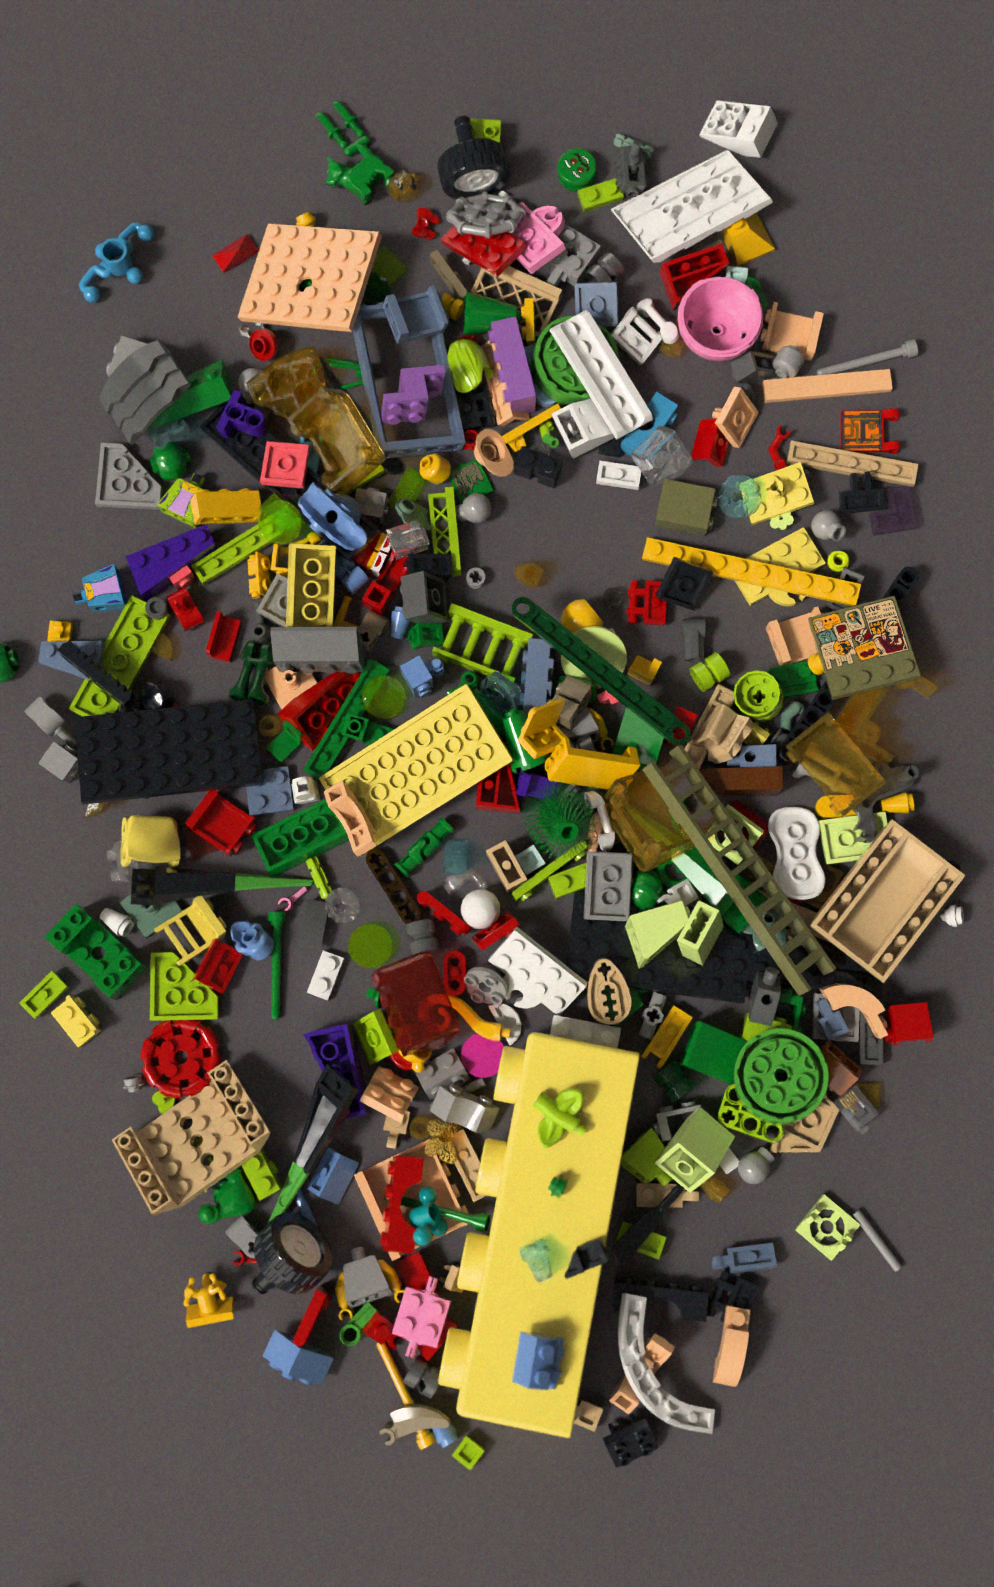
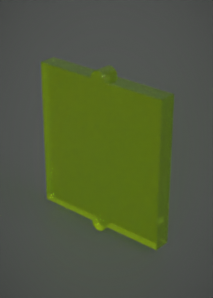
M383 245L377 251L368 284H372L382 294L408 268L398 259L396 254L393 255Z

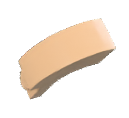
M341 780L325 790L324 795L328 807L336 814L344 826L353 853L359 857L377 845L373 836L376 834L365 810L350 788Z
M831 984L819 988L823 997L827 999L831 1010L835 1011L844 1006L856 1007L863 1013L876 1038L881 1039L888 1035L885 1030L888 1028L886 1021L882 1016H878L879 1013L885 1011V1008L870 992L849 984Z
M726 1306L721 1345L718 1356L715 1358L713 1383L737 1386L746 1356L750 1310Z

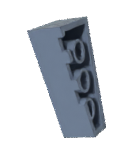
M529 638L528 650L523 651V663H527L526 672L522 671L521 684L525 685V693H520L519 706H523V711L527 717L533 707L545 705L551 699L554 648L544 640Z

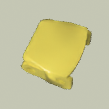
M132 815L124 817L120 847L122 867H127L131 863V859L149 863L168 862V867L176 868L179 865L180 841L176 820L166 816Z

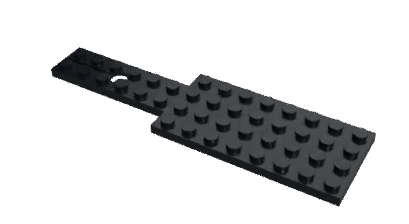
M577 891L574 893L566 966L586 982L589 981V976L595 962L600 958H607L619 969L628 988L744 1004L746 983H753L757 972L765 973L767 967H774L779 970L778 976L780 977L781 987L793 988L766 948L757 951L751 934L742 932L739 935L723 920L724 927L703 966L682 955L677 937L646 966L639 969L625 928L627 921L584 919L585 892ZM630 902V915L644 912L637 910L636 906ZM660 902L652 908H646L644 911L668 905V903ZM687 906L691 915L695 907ZM800 945L788 955L796 965L809 954L804 946ZM820 945L836 967L834 971L818 976L812 975L808 969L801 973L812 991L821 992L819 988L831 984H849L870 992L877 999L882 998V982L872 974H867L870 972L837 947ZM603 962L598 971H602L605 980H607L606 974L610 966Z

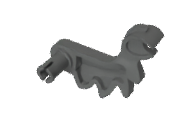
M881 760L873 767L872 774L866 766L861 768L858 777L859 787L855 783H851L848 786L855 800L849 803V807L859 818L854 831L860 829L864 833L863 836L856 838L855 841L864 842L867 840V843H870L874 840L877 833V825L873 818L875 802L910 788L914 783V779L919 775V770L916 766L890 768L884 760Z

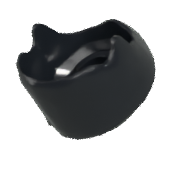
M145 682L141 685L138 692L140 710L170 708L175 702L173 689L163 682Z

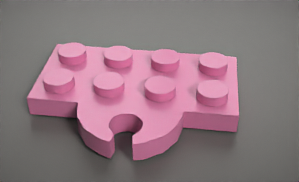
M520 202L518 205L525 209L526 216L523 220H520L516 231L509 234L525 242L527 249L517 260L533 274L566 249L564 243L557 237L565 226V220L562 212H559L557 207L544 206L531 211L523 202Z

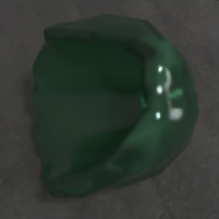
M371 272L361 305H377L384 302L386 296L391 293L388 280L376 272Z

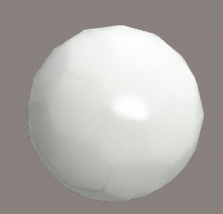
M485 889L473 890L462 901L461 915L464 921L475 929L489 928L499 918L500 903L497 897L490 891Z

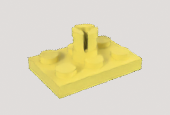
M801 462L739 484L752 526L814 504Z

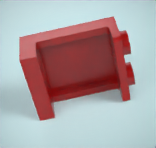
M216 790L209 791L185 823L187 829L229 857H232L234 853L238 854L244 845L243 840L247 835L251 836L257 827V821L253 815L249 816L222 798Z

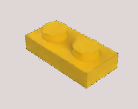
M526 298L525 306H521V318L525 319L526 327H522V340H526L527 346L536 343L535 309L533 298Z

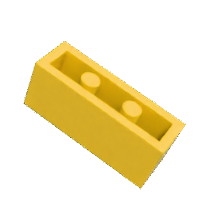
M244 488L239 491L221 489L216 492H210L207 489H202L195 492L190 500L194 525L257 523L263 515L259 490L251 491L249 488Z

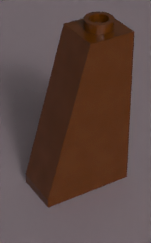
M783 767L699 769L716 795L777 796L783 789Z

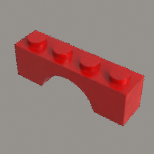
M404 526L400 533H404L411 529ZM424 544L418 547L413 545L396 553L392 549L383 571L377 579L372 581L362 598L365 608L372 609L382 616L385 614L401 585V576H404L407 572V567H404V561L408 558L407 555L419 554Z
M396 1155L392 1161L389 1160L387 1172L391 1175L390 1184H387L385 1189V1198H388V1206L384 1208L382 1221L386 1222L385 1232L382 1231L380 1236V1246H383V1251L414 1254L415 1241L413 1234L416 1229L404 1220L400 1206L405 1191L412 1185L421 1182L424 1158Z

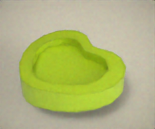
M157 1091L153 1094L152 1101L158 1105L159 1112L164 1114L175 1106L176 1098L160 1094L161 1091Z

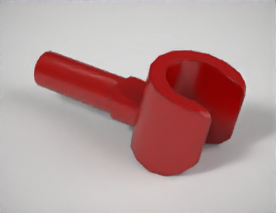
M243 1251L234 1252L242 1257L240 1262L232 1261L234 1265L245 1263L257 1264L255 1258L248 1257Z

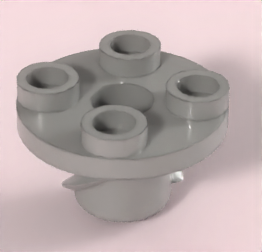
M492 963L485 965V967L472 968L464 977L466 989L471 994V999L476 1003L501 1004L508 992L507 985L503 980L504 973Z

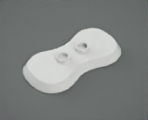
M802 807L780 808L772 813L768 822L769 833L777 850V861L773 878L787 898L796 900L814 898L823 891L825 886V874L816 854V845L820 834L819 821L814 813Z

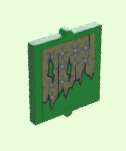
M476 459L466 464L461 463L459 467L451 470L448 479L460 504H463L465 498L473 493H480L486 496L493 492L481 464Z

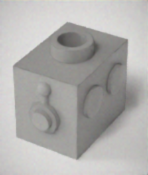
M357 488L355 500L360 506L361 514L372 523L384 524L386 513L388 514L389 507H387L389 502L387 493L380 492L375 488H367V490Z
M53 741L39 761L41 766L62 781L68 783L71 782L79 771L78 758L75 755L77 751L67 744L64 747Z

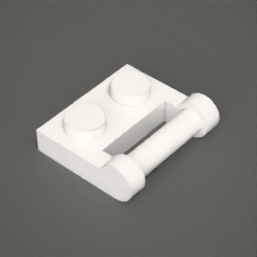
M632 307L625 314V317L612 332L611 336L620 348L639 365H642L660 343L662 336L660 331L656 332L637 314L638 311ZM631 321L651 338L650 342L630 325Z

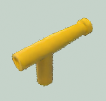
M344 596L333 627H360L344 621L352 598Z

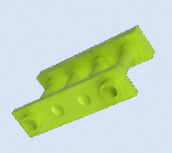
M452 603L449 608V617L452 618L453 622L442 648L433 647L432 649L435 659H440L444 664H447V662L453 663L494 679L500 686L508 687L510 685L514 687L515 678L510 676L521 648H524V646L528 647V640L533 638V634ZM467 623L472 625L473 630L462 657L449 653L460 625ZM485 630L492 633L493 638L483 663L480 665L470 661L480 633ZM505 638L512 641L513 647L501 673L491 669L490 666L501 640Z

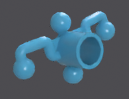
M137 222L132 223L118 238L107 239L96 246L95 254L103 261L99 265L90 267L79 283V288L84 293L86 301L95 303L100 299L99 289L95 286H88L96 274L102 278L127 274V279L130 283L139 284L142 282L143 272L137 267H132L133 261L130 255L133 251V246L127 239L137 231L141 240L145 242L151 241L154 238L155 232L150 225H142ZM117 256H121L118 260H112Z

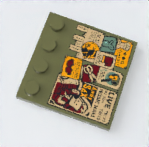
M895 596L808 618L832 700L920 678V672Z

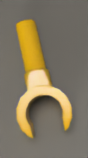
M311 532L307 535V538L293 542V544L310 543L311 545H318L322 539L317 533Z

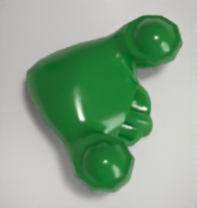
M240 1167L224 1177L228 1179L227 1181L222 1180L213 1188V1201L216 1203V1206L206 1204L202 1205L199 1209L198 1217L204 1224H213L224 1218L245 1215L256 1208L254 1196L241 1174Z

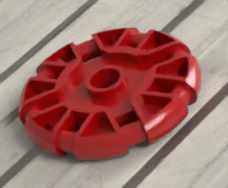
M164 1020L152 1029L153 1032L149 1038L146 1037L141 1049L140 1060L143 1059L144 1066L142 1072L152 1088L156 1087L161 1091L160 1094L170 1098L182 1099L183 1096L190 1095L192 1097L202 1092L204 1087L210 1085L211 1078L208 1072L222 1063V1055L219 1052V1046L221 1045L217 1035L210 1027H205L200 1020ZM181 1028L182 1034L175 1035L174 1029ZM196 1031L202 1035L199 1041L192 1037ZM160 1037L166 1040L161 1044V1047L156 1044ZM210 1048L211 1057L205 1058L204 1049ZM179 1051H185L188 1056L187 1061L183 1064H179L176 1061V1055ZM158 1057L159 1066H153L152 1058ZM202 1067L207 1071L203 1078L197 1074ZM164 1074L171 1078L167 1084L161 1080ZM188 1079L189 1086L182 1087L181 1080Z

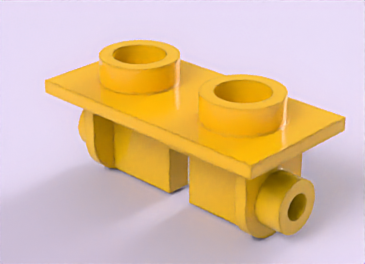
M256 551L255 555H250L247 560L248 575L256 576V578L249 579V594L252 595L253 599L260 598V595L265 596L272 584L269 574L271 565L268 556Z

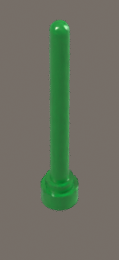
M268 912V921H270V926H273L272 939L274 940V949L272 951L271 1018L278 1020L280 1018L281 936L282 926L286 922V912Z
M403 1196L401 1199V1206L413 1209L423 1205L421 1201ZM438 1206L442 1217L471 1224L476 1231L486 1233L491 1220L489 1214L480 1212L479 1214L471 1215Z

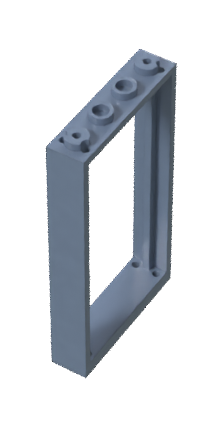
M384 302L377 305H360L353 328V335L378 459L461 451L466 442L448 365L443 333L432 335L431 338L437 365H444L445 367L442 391L452 436L387 442L362 320L387 317L383 309Z

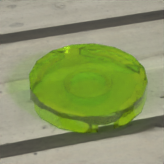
M276 500L262 509L258 525L261 533L268 541L284 545L292 542L299 536L302 530V517L293 504L287 501Z
M379 675L371 678L365 684L362 691V702L370 715L376 718L389 719L396 716L403 709L406 693L398 679L387 675Z
M364 924L351 934L348 950L351 958L359 966L367 969L377 968L384 965L390 958L393 951V941L390 934L382 926Z

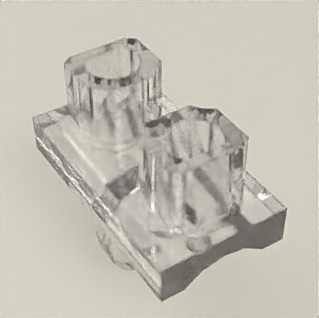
M121 842L113 843L114 847L106 851L109 862L117 861L118 869L111 870V880L113 882L131 883L132 868L139 869L138 863L142 861L131 859V863L127 867H122L120 857Z

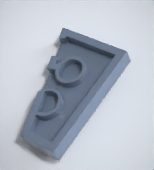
M68 641L41 642L38 661L40 664L75 675L81 679L89 680L63 659L57 651L63 643ZM71 641L74 647L77 646L81 652H85L87 657H91L94 663L97 662L102 669L105 649L103 641Z

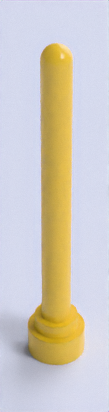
M377 1342V1348L404 1405L414 1404L406 1385L402 1382V1376L386 1343L384 1342L381 1345ZM429 1429L417 1431L418 1434L416 1436L418 1439L416 1442L420 1450L436 1442L434 1433L430 1432Z

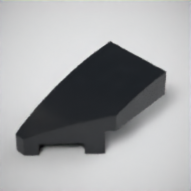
M601 1237L577 1246L564 1275L565 1279L584 1273L586 1270L610 1260Z

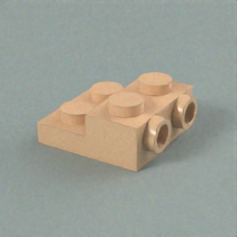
M378 1066L360 1102L401 1122L419 1087L414 1085L410 1079H403L395 1075L391 1069Z

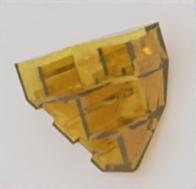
M315 346L295 350L271 362L247 381L246 385L255 404L261 407L264 405L274 410L275 414L289 421L292 419L302 424V427L308 430L330 425L327 385Z

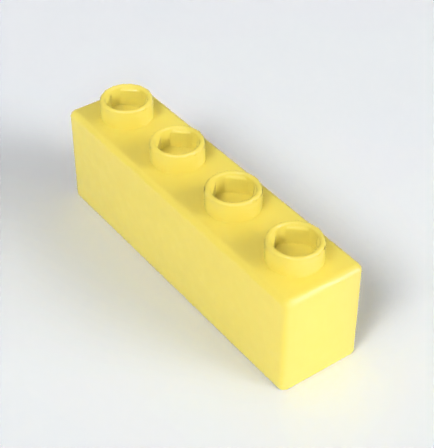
M532 1032L528 1035L525 1049L510 1046L503 1047L494 1091V1100L514 1104L507 1142L490 1138L485 1139L475 1190L477 1194L497 1197L489 1236L473 1232L467 1233L457 1282L459 1289L478 1292L471 1331L453 1327L448 1329L438 1380L441 1386L460 1389L457 1413L461 1416L565 1438L571 1437L602 1264L568 1279H565L564 1275L577 1246L601 1237L604 1247L606 1246L640 1058L638 1052ZM568 1088L581 1090L584 1093V1103L579 1113L575 1116L581 1119L580 1123L587 1128L581 1136L575 1131L570 1133L564 1129L563 1137L555 1145L544 1148L539 1141L537 1129L538 1124L545 1116L532 1105L541 1092L556 1103V1098L561 1091ZM560 1175H563L562 1178L568 1180L562 1196L560 1198L554 1195L551 1197L552 1191L548 1190V1187L553 1177L559 1178ZM520 1331L541 1333L554 1339L555 1337L564 1338L563 1348L565 1353L564 1357H561L559 1369L561 1371V1378L557 1381L556 1389H528L512 1382Z

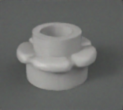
M141 1074L128 1076L123 1079V1089L128 1088V1092L139 1091L142 1089V1085L145 1084Z

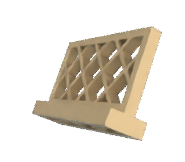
M510 266L499 277L481 268L471 292L477 294L484 293V296L487 297L486 291L497 287L500 297L496 300L505 302L506 299L516 296L519 302L517 310H520L521 306H525V304L521 303L519 294L526 291L531 293L539 313L535 315V319L540 318L543 324L539 332L535 331L537 338L548 326L558 303H560L563 297L562 289ZM486 273L494 277L495 284L484 288L482 279ZM506 283L511 284L515 292L503 296L499 286ZM544 300L551 302L550 310L541 313L538 303ZM525 319L520 321V324H518L519 330L521 331L522 327H526L522 325L525 324Z

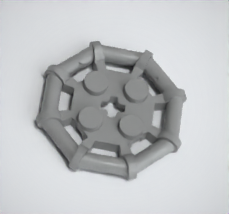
M482 192L480 195L468 198H458L454 207L446 213L447 221L457 228L458 233L462 235L468 233L485 236V239L500 233L516 231L518 223L526 216L525 209L520 207L512 196L507 195L504 197L487 194V192Z

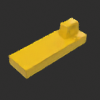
M557 403L503 435L502 438L505 444L508 443L514 452L519 451L522 446L525 447L526 443L522 434L551 418L552 413L561 409L559 404Z

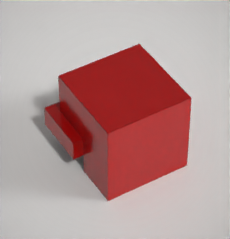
M927 1002L891 1005L884 1015L888 1026L886 1028L888 1035L883 1037L884 1044L893 1043L894 1046H898L900 1042L925 1040V1043H930L934 1038Z

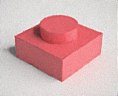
M187 565L169 577L177 590L184 586L188 587L195 578Z

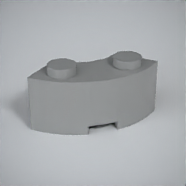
M451 1084L449 1087H439L430 1112L445 1122L464 1126L475 1133H490L500 1108L492 1104L493 1100L487 1096L480 1095L478 1097L463 1091L457 1085Z

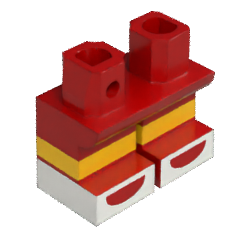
M380 532L353 562L362 570L378 577L391 555L392 546L388 537L393 534Z

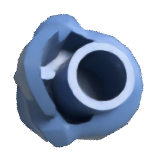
M239 921L231 926V937L236 942L235 948L238 953L250 956L257 961L271 955L274 949V940L263 930L261 924Z

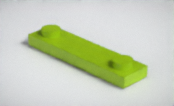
M580 841L579 844L577 843L575 847L565 852V855H561L556 861L550 863L512 892V897L516 902L520 899L522 901L528 899L533 895L532 890L548 879V877L555 874L573 859L576 862L582 859L587 854L585 852L588 848L587 844H584V841Z

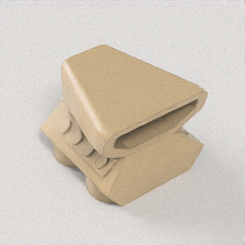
M722 704L715 707L689 745L697 749H707L708 761L715 764L733 759L740 751L743 740L750 734L753 728V723L749 717L738 715L728 706Z

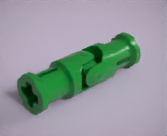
M442 817L438 819L439 822L430 831L427 830L407 850L408 853L399 862L394 863L407 878L410 876L409 873L418 864H422L441 845V841L449 833L455 831Z

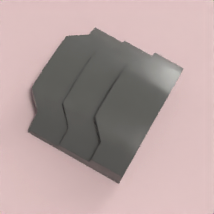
M156 340L133 352L114 370L102 390L100 401L107 413L112 416L119 429L122 430L128 442L133 445L147 431V428L157 416L172 405L191 384L168 348Z

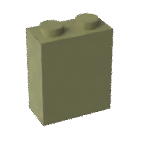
M664 479L654 526L705 536L707 529L711 530L714 517H711L710 513L711 509L715 510L718 497L714 496L715 489Z

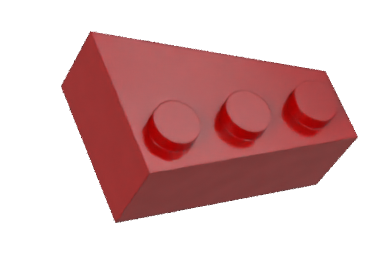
M722 243L662 263L659 273L672 310L680 305L682 298L693 284L702 279L717 277L725 271L729 261Z
M510 763L478 783L476 810L520 814Z

